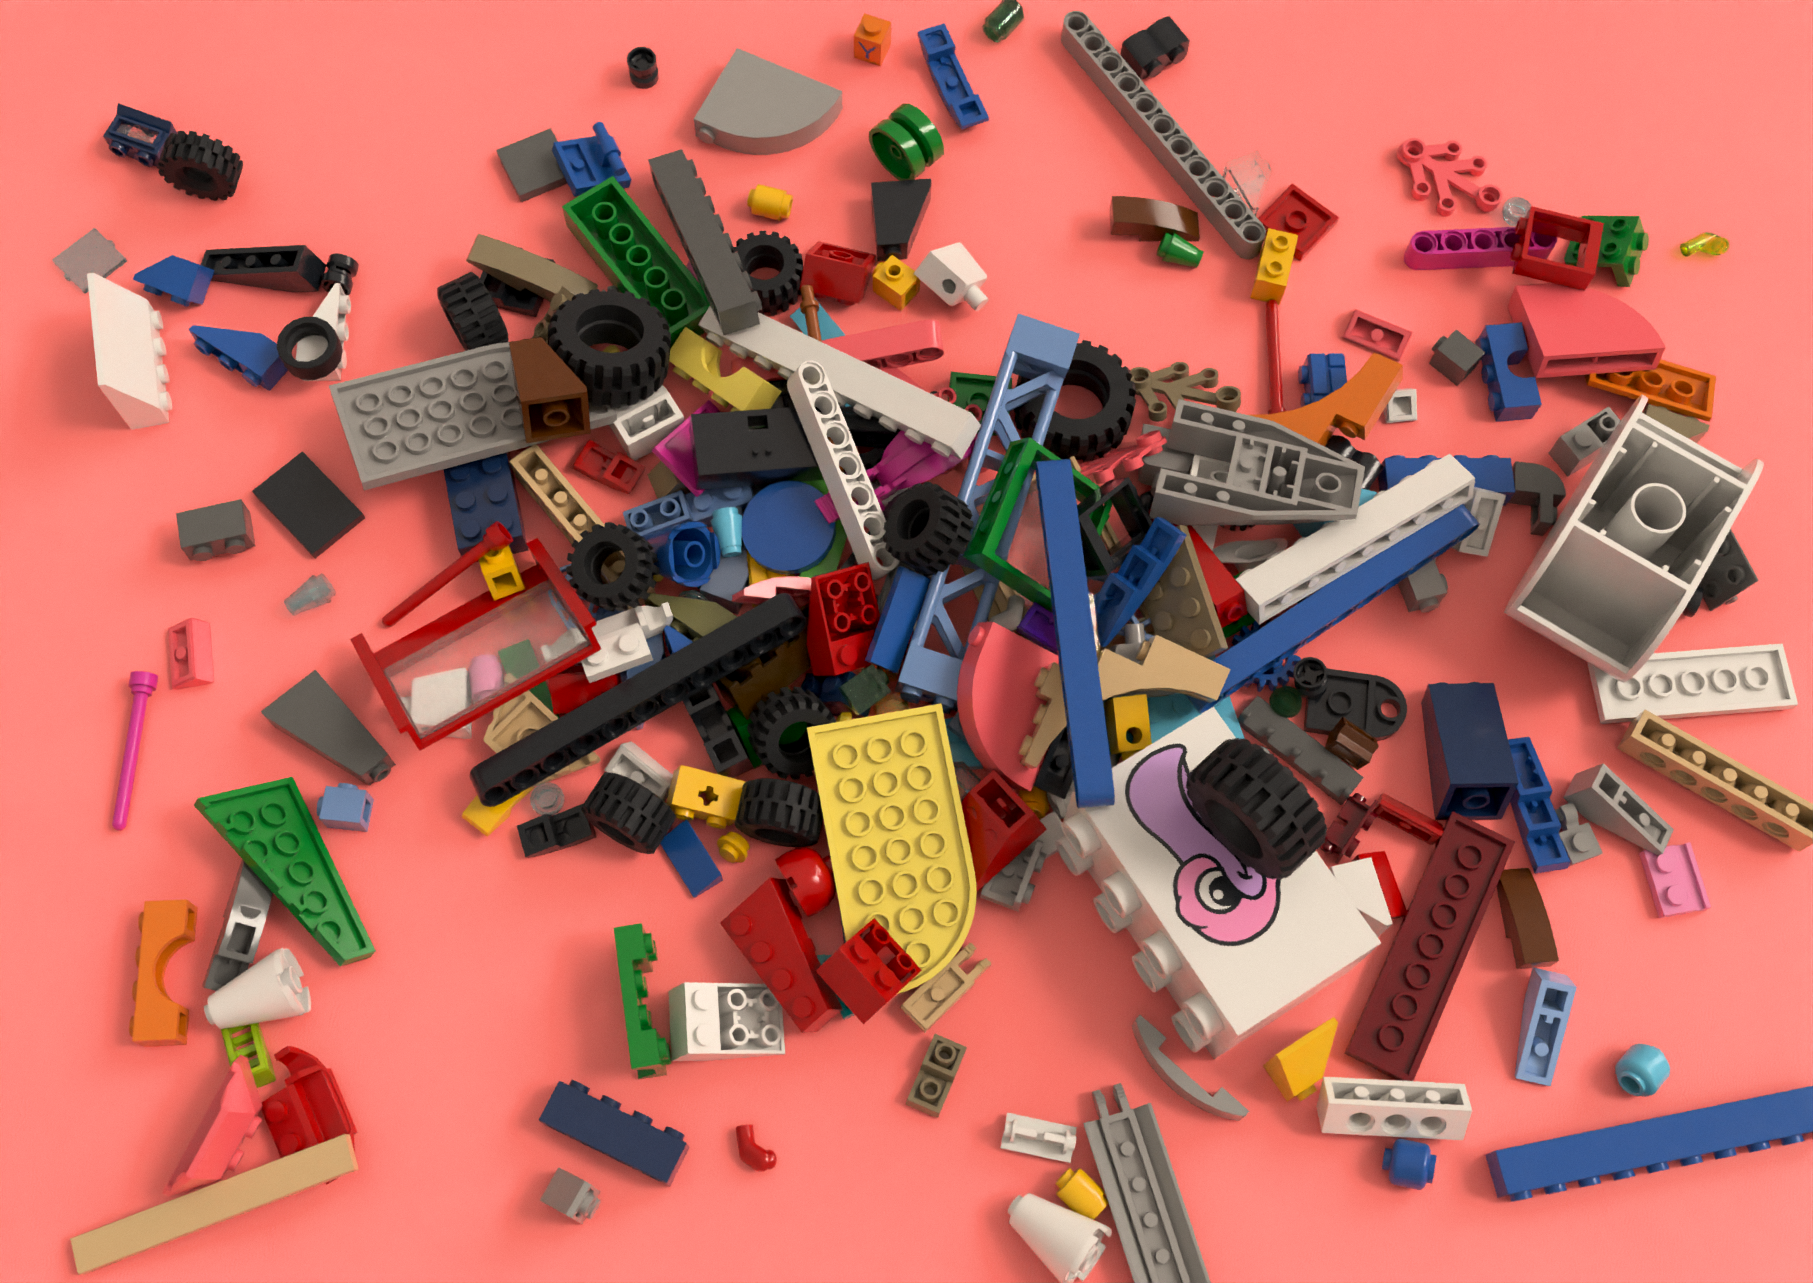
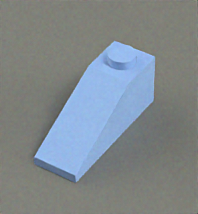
M1532 967L1523 1004L1515 1068L1516 1079L1551 1086L1577 989L1576 985L1566 974Z

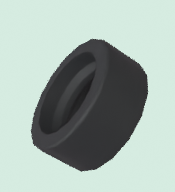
M305 316L287 324L279 334L276 346L279 357L286 369L293 376L302 380H317L328 376L337 368L342 359L343 349L335 329L327 321L318 317ZM311 335L322 336L327 339L328 347L324 354L317 359L304 362L293 358L292 349L301 339Z

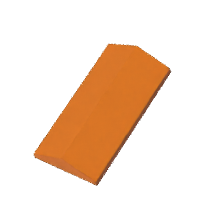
M1660 359L1656 370L1590 373L1584 375L1586 384L1635 400L1643 394L1648 397V404L1662 406L1668 410L1710 422L1712 419L1716 383L1715 375Z

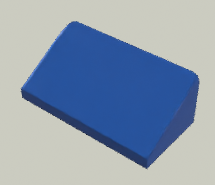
M688 820L680 823L663 838L660 844L693 898L723 881L720 871Z

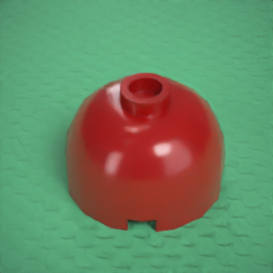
M802 847L790 850L775 859L781 873L790 885L794 896L807 917L810 918L831 903L835 897L836 886L829 855L822 858L816 850Z

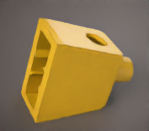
M1147 694L1115 697L1105 701L1103 707L1111 754H1122V761L1152 744ZM1127 731H1129L1133 736L1132 743L1128 742L1126 739Z

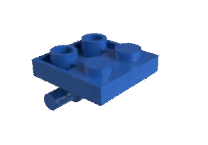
M597 122L592 126L596 136L553 143L552 152L574 197L580 196L611 176H614L623 189L630 187L631 177L620 157L621 151L614 137L608 134L603 122Z

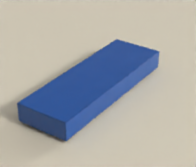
M898 567L866 655V662L890 672L898 673L931 579L905 567Z

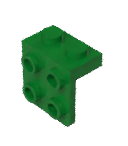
M1640 216L1580 217L1604 223L1597 267H1611L1618 287H1630L1634 275L1639 273L1642 252L1647 250L1649 244L1648 233L1644 232ZM1570 241L1564 257L1565 264L1577 265L1580 243Z

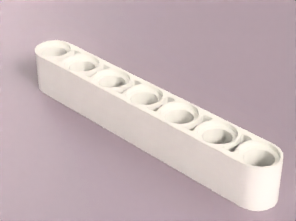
M806 361L789 377L787 388L858 564L869 562L872 580H879L899 564V560L887 552L885 548L887 543L883 542V535L886 532L883 528L886 519L824 368L818 362ZM803 377H805L810 382V384L805 382ZM815 407L819 408V409L821 410L822 414H820V413L815 409ZM827 436L833 440L834 444L828 440ZM839 466H841L846 471V474L841 472ZM851 496L857 499L859 505L854 503ZM864 526L869 529L871 535L866 533ZM876 556L882 560L883 566L878 563Z

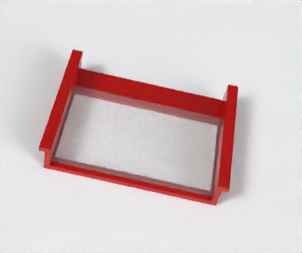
M538 537L526 543L536 565L520 573L525 587L524 590L495 601L489 590L375 653L362 633L350 639L399 733L402 734L407 731L419 751L601 650L591 629L597 625L595 619Z

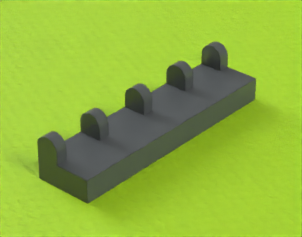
M1258 695L1238 717L1241 728L1340 805L1346 801L1364 778Z

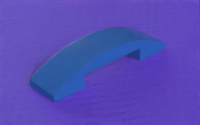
M945 23L918 31L917 36L932 79L948 112L959 128L962 130L989 121V116L979 95H974L956 57V46Z

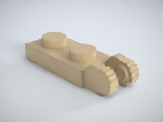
M972 943L964 947L938 974L920 986L901 1005L900 1009L924 1033L974 986L975 981L991 966L992 963L985 958L968 975L959 967L974 954L976 947Z

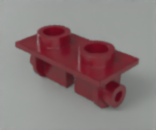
M1355 793L1353 796H1349L1337 815V818L1347 823V825L1344 827L1334 820L1327 830L1325 842L1320 848L1327 854H1332L1333 851L1339 856L1335 861L1336 864L1340 862L1343 855L1348 858L1352 856L1361 842L1355 838L1361 828L1368 831L1378 815L1373 812L1378 802L1376 799L1370 807L1365 803L1366 798L1361 794Z

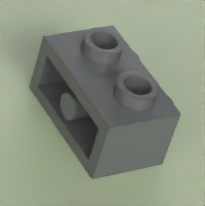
M241 499L176 513L180 546L191 561H206L215 555L224 553L238 554L244 552L247 548L256 547L251 513Z

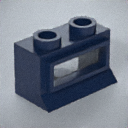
M118 103L117 114L103 137L109 145L110 151L122 158L128 156L147 167H157L166 138L173 132L177 134V131L170 121Z

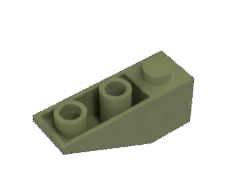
M649 593L650 596L644 600L645 606L660 607L663 603L668 602L673 614V621L670 626L692 642L737 618L736 615L716 602Z

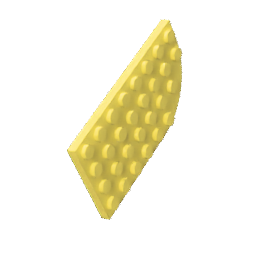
M942 704L807 727L845 941L847 942L874 918L888 931L889 935L922 970L897 994L909 991L927 982L954 958L968 935L976 907L977 885Z

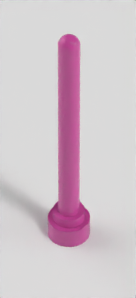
M133 671L130 673L128 686L131 688V694L134 697L112 826L115 830H123L127 825L148 697L152 696V691H156L158 675L150 672Z

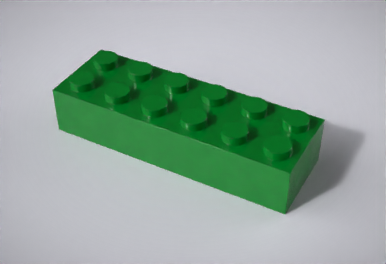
M614 176L562 206L568 229L609 281L617 286L619 293H625V291L634 293L636 298L640 299L642 297L651 303V307L655 306L663 314L670 327V349L685 327L699 336L706 333L699 326V323L710 307V304L700 283Z

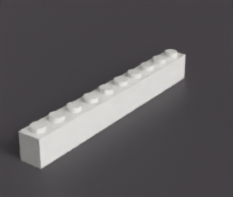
M711 307L708 308L700 321L699 326L707 333L705 338L709 342L720 348L723 344L729 346V350L742 359H746L748 355L754 358L753 362L767 371H770L771 367L778 370V374L786 380L802 363L806 361L818 362L827 374L839 406L844 407L847 403L854 407V412L866 419H870L871 416L880 419L879 423L888 430L896 432L898 428L906 432L905 436L920 445L925 441L932 445L931 448L944 457L948 458L952 454L962 459L981 427V424L971 412L759 312L760 324L727 335H723ZM803 377L805 382L810 384V382L805 377Z

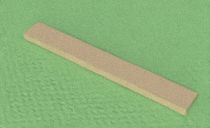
M350 1135L338 1136L71 1238L78 1275H85L359 1170Z

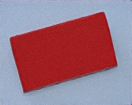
M1384 793L1380 795L1373 809V812L1378 814V818L1429 845H1433L1443 834V825L1440 822Z
M1378 851L1357 855L1352 861L1371 857L1391 919L1404 917L1407 909L1386 852Z

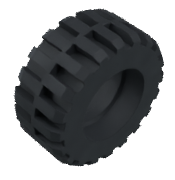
M594 289L585 295L582 292L574 295L572 301L566 300L553 313L548 325V345L586 386L588 401L592 402V406L602 407V405H610L611 408H620L621 404L627 403L628 406L637 404L640 398L644 401L663 385L669 368L671 334L669 332L670 327L663 314L655 306L651 307V303L642 297L638 299L634 293L627 291L619 293L616 289H607V291L599 292V289ZM596 344H615L628 350L608 353L595 350L590 346Z
M1082 340V343H1077L1062 386L1076 385L1088 389L1098 397L1103 409L1096 415L1085 419L1067 418L1056 411L1053 412L1043 447L1060 459H1070V457L1074 456L1076 460L1086 462L1093 461L1096 455L1099 458H1104L1103 455L1111 451V447L1114 449L1121 444L1123 436L1127 434L1136 403L1135 383L1131 381L1132 374L1128 367H1121L1123 360L1117 354L1111 356L1108 354V348L1099 345L1098 348L1091 345L1092 341ZM1018 376L1016 387L1031 379ZM1042 394L1013 410L1016 427L1022 430L1021 437L1023 439L1032 438L1046 394Z
M1239 738L1225 740L1188 775L1186 782L1187 795L1192 800L1195 812L1201 816V821L1206 827H1209L1213 832V836L1219 842L1221 841L1233 856L1236 855L1247 867H1252L1256 873L1262 876L1266 875L1270 879L1289 877L1325 842L1327 825L1325 824L1323 813L1318 809L1319 805L1316 800L1309 795L1305 785L1295 778L1294 773L1287 766L1284 767L1278 761V758L1271 753L1265 752L1263 747L1256 743L1251 744L1249 740Z

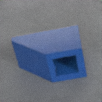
M171 255L136 273L133 280L145 284L144 291L158 296H162L163 292L172 295L171 301L189 307L190 302L203 305L214 270Z

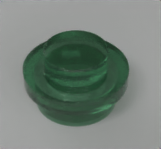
M1282 686L1271 693L1269 703L1273 711L1278 715L1292 718L1301 710L1302 697L1295 688Z

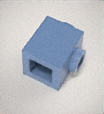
M339 783L337 787L326 786L324 796H320L318 799L317 816H319V819L327 828L368 832L374 799L367 790H360L353 784Z

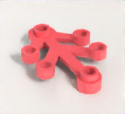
M1410 138L1399 146L1397 156L1402 164L1410 168L1414 183L1411 195L1415 200L1424 201L1431 192V185L1425 181L1423 168L1432 173L1439 198L1436 206V211L1439 215L1448 217L1453 214L1457 206L1456 200L1451 195L1449 184L1475 199L1477 207L1483 212L1493 211L1499 206L1503 198L1500 188L1492 184H1487L1480 188L1457 174L1468 172L1475 177L1483 175L1487 167V160L1484 157L1474 156L1471 159L1457 160L1462 152V145L1454 140L1448 141L1446 144L1426 146L1422 140ZM1448 149H1453L1456 153H1452ZM1443 156L1448 162H1438L1432 157ZM1473 164H1477V165H1479L1481 168H1477V167H1475ZM1417 189H1423L1425 193H1421ZM1442 204H1447L1450 208H1445Z
M1160 430L1145 433L1135 439L1137 445L1115 449L1103 455L1104 458L1079 464L1081 468L1079 472L1085 477L1093 474L1096 484L1108 482L1115 478L1112 470L1121 463H1123L1126 472L1142 467L1144 465L1142 457L1161 452L1163 450L1162 445L1167 443L1166 437L1161 435Z

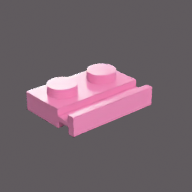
M1690 842L1677 846H1666L1661 855H1656L1648 850H1643L1639 853L1659 919L1695 911H1705L1711 908Z

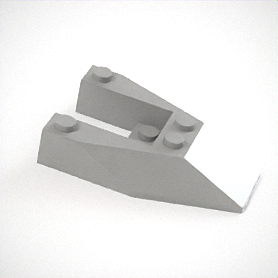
M1178 399L1166 448L1229 462L1226 483L1161 468L1149 514L1150 518L1162 517L1168 522L1177 525H1284L1356 519L1365 471L1364 466L1274 421Z

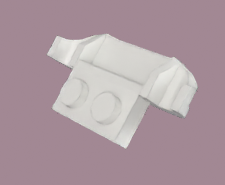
M663 603L660 607L637 606L596 621L597 625L591 629L601 650L576 663H582L589 683L652 661L653 658L646 639L662 633L666 625L669 626L672 623L673 614L669 603ZM572 628L552 646H543L541 650L545 661L549 663L586 641L577 628Z

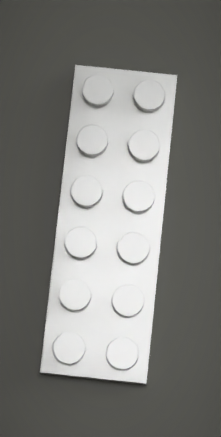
M1783 643L1653 653L1642 668L1625 683L1587 662L1601 724L1631 722L1644 710L1662 719L1785 710L1793 709L1798 705Z

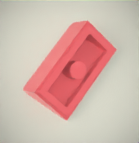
M1355 309L1342 338L1400 361L1412 332Z
M191 617L168 628L172 689L178 690L213 683L214 670L210 624Z

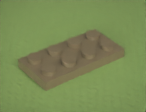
M1178 525L1176 528L1187 536L1144 602L1155 635L1205 658H1209L1228 649V645L1188 528L1184 525Z

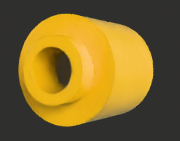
M758 184L756 189H750L747 206L751 207V213L775 220H781V218L788 219L792 209L793 195L787 194L786 190Z
M1080 1167L1075 1171L1068 1168L1055 1183L1059 1187L1056 1195L1072 1211L1094 1220L1108 1204V1200L1104 1196L1105 1191Z

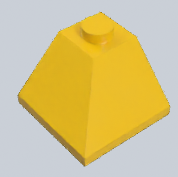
M1332 1017L1286 1047L1263 1065L1287 1102L1295 1096L1301 1102L1317 1091L1314 1084L1323 1078L1338 1025L1335 1017Z

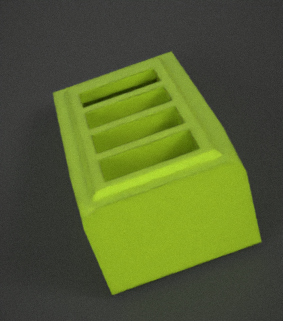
M259 1023L221 1029L230 1067L240 1055L247 1058L258 1055L257 1058L249 1060L256 1087H262L276 1080L272 1061ZM248 1027L251 1028L250 1032H247L235 1038H233L232 1034L244 1030ZM254 1041V1044L237 1050V1047Z

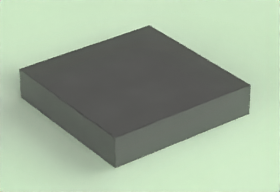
M551 128L496 150L498 158L521 202L568 184L552 152L553 143L558 141Z

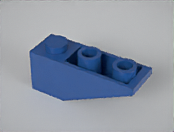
M192 325L188 329L195 339L194 346L206 356L213 354L218 358L219 363L229 371L238 370L242 373V377L254 387L261 385L268 391H271L288 371L279 357L276 347L277 343L262 333Z

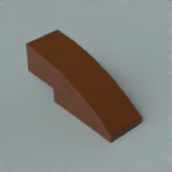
M1112 196L1109 208L1111 235H1139V242H1161L1165 233L1171 235L1176 233L1186 241H1199L1200 239L1198 212L1173 203L1149 198Z
M1530 869L1503 870L1496 887L1506 938H1511L1516 969L1550 967L1559 961L1555 939L1542 896Z

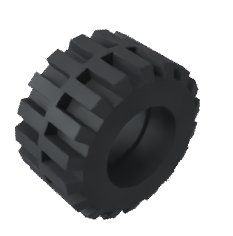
M759 231L760 235L754 236L752 232L747 234V239L740 238L736 241V247H733L732 253L738 252L743 267L741 272L747 271L752 284V290L750 291L758 293L762 309L757 312L763 315L766 312H770L771 316L777 315V310L781 309L783 312L789 310V303L795 305L798 301V295H801L802 256L796 244H791L790 239L786 236L779 238V233L772 231L771 235L766 234V231ZM760 268H773L780 272L777 276L767 280L756 279L750 275Z
M471 271L437 288V296L441 307L465 351L509 342L508 331L500 312L484 283L475 273Z
M925 482L923 485L920 483L915 484L912 490L908 488L903 492L901 498L896 499L894 507L887 514L888 520L884 523L883 528L886 530L883 535V542L887 543L885 546L887 552L891 553V556L925 575L927 573L936 575L938 571L944 572L948 570V566L950 564L954 565L958 561V556L960 554L963 555L967 549L965 546L967 542H970L972 536L970 530L973 529V521L970 519L973 515L971 510L967 508L968 505L942 487L931 482Z
M605 522L604 527L600 524L593 525L591 533L584 530L580 534L583 539L580 542L576 540L571 546L575 550L573 554L568 553L567 560L571 562V566L566 567L568 575L573 577L569 580L571 587L577 589L576 593L581 598L605 610L614 612L616 609L622 612L627 611V605L635 608L640 605L638 599L643 598L646 600L650 596L647 590L649 587L655 588L657 582L653 580V575H659V567L653 564L658 561L657 554L651 551L653 547L648 541L644 540V537L621 524L617 526L612 522ZM623 551L625 567L622 574L614 582L604 584L601 578V568L604 561L612 553Z
M794 686L793 690L790 691L787 687L780 688L779 694H775L774 691L768 693L769 699L765 702L760 700L756 704L759 708L758 711H752L749 717L753 723L747 725V731L750 734L748 739L753 750L763 765L772 774L777 773L780 778L786 779L790 775L792 780H800L802 774L807 778L813 776L814 766L807 728L804 734L795 742L779 744V739L783 731L794 723L807 722V727L835 723L837 722L835 717L820 698L816 697L808 689L804 692L801 687Z
M610 772L603 773L581 807V811L587 820L601 832L625 847L645 854L655 853L676 819L669 805L655 793L628 777Z
M771 778L754 779L743 784L735 819V827L753 839L778 846L807 847L818 843L823 822L818 792L798 783Z

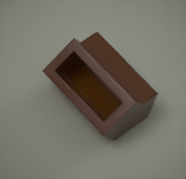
M1344 717L1332 729L1325 745L1326 750L1357 770L1370 763L1373 753L1379 747L1376 738Z

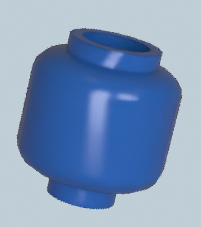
M1397 1139L1392 1149L1385 1148L1382 1169L1389 1171L1388 1178L1392 1184L1422 1190L1426 1183L1432 1184L1437 1155L1431 1154L1430 1147L1425 1143Z

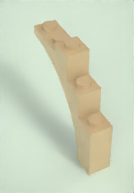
M1158 635L1151 637L1149 641L1143 640L1135 657L1140 660L1139 663L1106 648L1097 655L1102 700L1130 692L1166 691L1185 694L1211 703L1218 699L1231 670ZM1055 662L1051 663L1047 669L1042 667L1035 680L1034 686L1038 687L1035 696L1047 701L1046 706L1043 704L1039 705L1032 721L1037 724L1032 737L1026 735L1018 754L1023 755L1020 764L1031 769L1037 768L1049 745L1066 727L1059 664Z

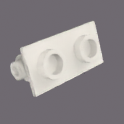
M1007 1112L1000 1148L1071 1163L1072 1152L1076 1144L1077 1136L1075 1135L1077 1127Z

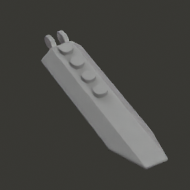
M1119 1083L1113 1085V1096L1120 1113L1109 1116L1104 1095L1100 1090L1093 1091L1092 1097L1100 1119L1085 1122L1083 1125L1134 1283H1211L1151 1102L1135 1109H1130L1124 1088Z

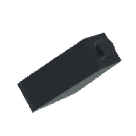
M931 179L871 183V205L877 261H887L891 255L899 260L908 258L931 201Z

